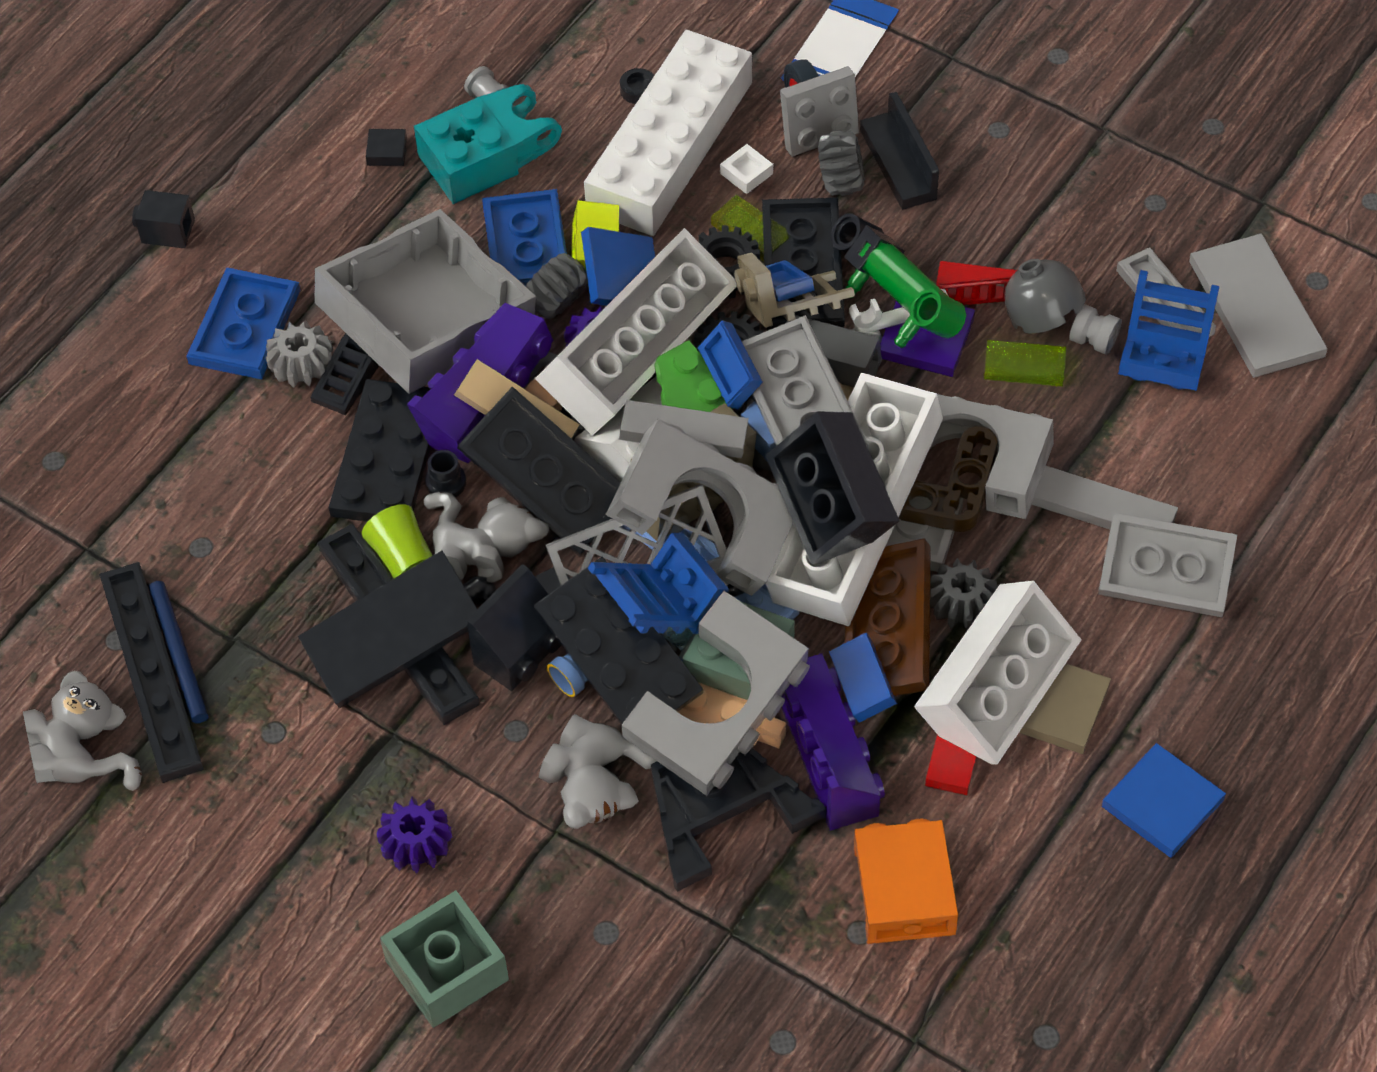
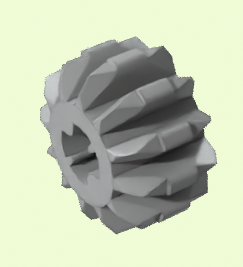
M305 320L300 326L295 327L289 321L287 330L275 328L274 338L267 340L266 361L268 368L271 369V372H274L279 383L288 380L289 384L294 388L299 381H304L310 387L311 379H320L331 360V352L333 351L331 340L328 339V336L324 335L320 325L311 328Z

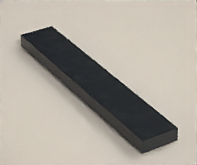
M353 523L317 542L319 551L355 601L393 580ZM443 647L405 669V672L443 725L480 705L479 697Z
M136 562L100 573L99 575L162 783L204 770L140 563Z

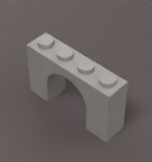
M937 394L943 420L930 449L945 440L961 438L963 432L970 427L983 426L989 428L997 438V457L985 486L987 511L1026 519L1054 444L1053 419L1034 413L1026 414L1004 409L998 405H985L967 401L960 397H948Z
M657 419L643 435L606 515L643 535L657 521L672 486L684 482H695L710 487L727 503L734 524L731 542L716 574L720 579L752 596L767 583L793 524L777 483H771L757 475L750 466L736 463L720 454L719 450L713 445L701 443L688 436L676 424Z
M726 591L722 592L700 621L699 637L743 668L751 686L750 696L744 707L737 714L722 722L699 723L684 717L647 691L622 724L623 738L706 796L714 786L718 789L724 786L733 773L734 767L730 764L738 753L741 752L746 755L760 735L756 729L765 718L771 721L777 715L785 702V699L781 697L790 684L797 687L810 668V665L806 663L809 648Z

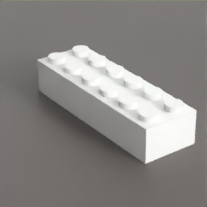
M685 29L585 179V201L619 205V224L654 236L752 84V52Z
M684 228L535 379L593 436L625 405L626 400H630L655 373L654 365L657 357L684 343L737 287L735 278Z
M861 373L848 403L867 440L868 450L899 517L943 420L937 393ZM793 522L766 583L772 602L849 626L894 526L873 543L822 563L811 564Z

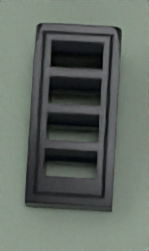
M345 333L311 395V402L346 416L363 391L366 379L372 378L379 365ZM350 362L355 365H358L359 367L357 369L355 367L347 365V363ZM339 375H340V376H343V377L348 378V379H350V380H352V381H351V382H347V381H345V380H342V379L338 378V376H339ZM332 387L345 392L342 397L330 392L329 389Z

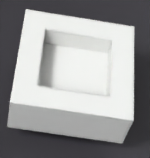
M746 144L720 164V174L747 194L773 175V163Z

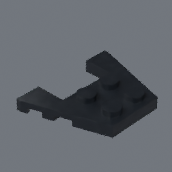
M753 748L746 755L741 752L738 753L730 764L734 767V770L721 789L714 786L707 796L658 761L651 764V774L673 884L677 892L712 875V866L694 839V836L766 800L772 802L792 834L825 818L826 807L817 798L812 800L799 789V784L789 776L783 777L767 764V759Z

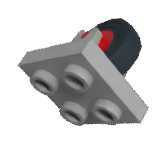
M807 59L797 60L785 66V88L780 90L785 149L791 157L818 148L820 137L828 135L830 132L851 130L854 134L859 133L855 73L849 66L820 76Z

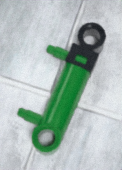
M852 213L841 216L835 222L831 232V242L835 248L847 253L845 258L857 268L849 279L846 288L852 287L856 295L871 276L910 313L898 331L899 334L894 339V343L897 346L904 348L908 341L913 339L920 327L942 338H951L961 331L966 319V310L963 304L944 293L904 255L905 250L891 237L885 235L880 227Z

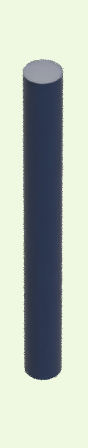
M155 581L149 585V591L193 723H202L208 719V713L165 583L163 581Z

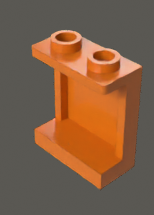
M914 819L907 824L888 826L882 823H873L863 828L855 829L854 853L858 860L866 913L865 930L867 944L956 935L958 911L942 820Z

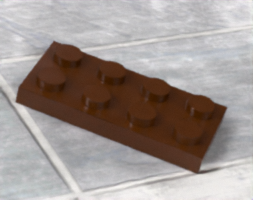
M925 538L885 546L850 625H845V643L864 633H867L872 639L894 696L924 691L929 686L931 546ZM843 690V696H844V698L847 700L846 695H845L844 690Z

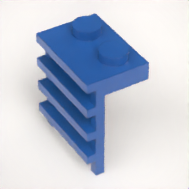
M1140 270L1127 340L1118 374L1129 376L1138 381L1148 380L1167 384L1176 389L1197 391L1220 286L1212 285L1210 293L1147 281L1148 271ZM1148 296L1206 308V313L1143 301V297ZM1145 316L1202 328V333L1141 321L1139 317Z
M671 533L651 564L591 562L588 567L591 574H596L595 576L628 616V621L631 625L636 627L640 633H647L650 627H654L658 633H665L668 627H671L676 634H682L685 628L688 627L693 634H699L700 621L722 592L729 591V588L684 533Z

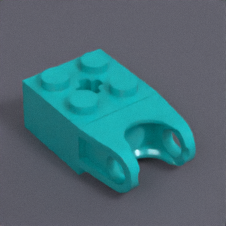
M519 84L479 96L414 126L418 156L452 204L518 175L519 168L549 151L559 141L562 129L555 119H524L537 103L536 94L530 86ZM527 96L521 104L513 106V103L519 97ZM551 130L546 138L537 140L539 135Z

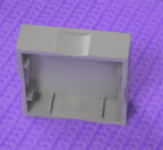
M441 209L397 229L381 241L359 247L315 268V304L408 394L427 385L437 372L445 375L454 364L452 357L461 347L470 349L475 343V333L504 303L535 315L536 296L505 267L484 254L474 239Z

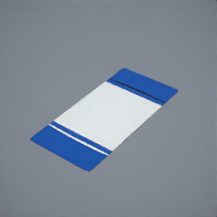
M833 0L792 62L807 59L819 76L849 66L856 77L899 10L874 0Z

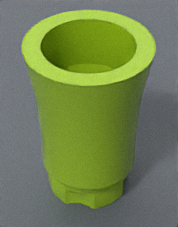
M395 505L380 511L365 524L362 530L363 539L378 554L393 578L398 577L433 556L419 529L413 509L409 505Z

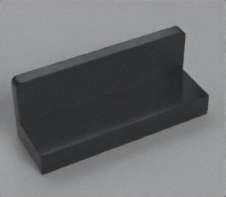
M889 93L888 112L860 120V132L901 209L904 210L937 200L939 169L898 93Z

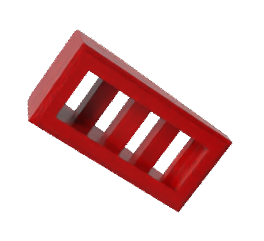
M940 261L936 285L940 289H945L950 298L963 305L1004 302L1005 287L1017 270ZM997 284H1004V287H1002V286H996V285H997Z

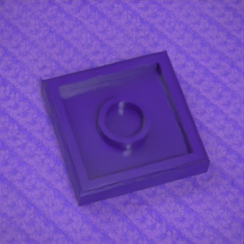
M896 301L894 309L901 308L902 306ZM965 307V323L957 335L951 338H942L920 327L913 339L908 341L904 348H900L894 343V339L899 334L898 331L904 323L887 327L880 342L882 359L953 377L975 318V309Z

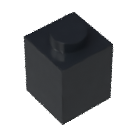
M150 190L144 191L140 205H135L132 215V223L138 229L141 243L176 248H186L195 222L189 195Z

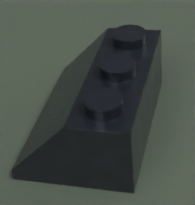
M817 411L765 455L811 564L822 563L873 543L900 521L852 412Z

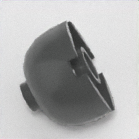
M1030 259L1020 265L1005 287V305L1013 327L1017 329L1018 326H1022L1024 333L1029 334L1045 332L1066 323L1064 315L1068 314L1072 309L1077 314L1086 301L1085 292L1076 274L1060 261Z

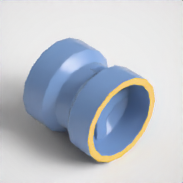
M568 654L564 657L557 656L547 665V671L554 683L569 697H575L585 688V682L588 680Z

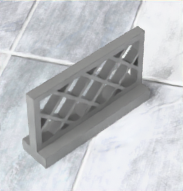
M700 484L667 497L662 510L669 507L672 508L669 515L660 512L658 516L666 520L657 542L635 534L636 531L631 528L630 531L620 527L623 526L622 523L610 519L546 544L545 546L560 585L568 581L566 574L574 577L578 573L563 567L557 551L572 545L587 550L588 553L579 571L581 572L589 566L594 554L603 556V558L615 563H628L623 560L634 538L654 547L647 564H651L662 548L672 523L692 531L689 541L693 546L699 535L714 542L719 557L706 562L717 573L727 549L703 485ZM697 497L702 513L696 526L693 527L675 519L681 503ZM705 521L710 534L701 530ZM616 530L627 535L618 557L596 549L603 533ZM594 537L591 546L582 543V541Z

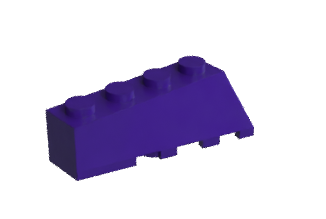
M504 303L475 333V343L470 349L461 347L452 357L454 364L447 373L443 375L437 372L428 382V386L431 389L423 397L415 395L407 403L430 447L438 451L449 450L463 462L469 463L471 461L457 447L485 415L454 396L477 359L524 388L529 381L531 372L540 359L548 354L551 343L554 341L544 318Z
M823 654L808 657L806 663L810 665L807 674L797 687L791 684L781 696L785 699L781 708L816 797L826 807L825 820L831 831L878 817L880 799L885 797V791L879 774H871L867 762H870V754L865 739L863 737L857 738L853 727L856 725L849 703H842L838 693L841 691V683L834 667L828 668Z

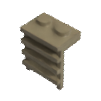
M753 253L737 256L739 269L734 270L737 288L740 293L744 292L747 308L764 327L773 326L772 318L781 315L788 322L795 320L794 312L804 309L811 316L819 314L817 306L828 304L833 310L841 308L840 300L855 297L852 287L836 291L828 283L837 279L835 271L832 270L810 276L813 280L815 292L819 296L813 297L808 292L793 297L796 301L792 303L788 299L777 302L770 270Z

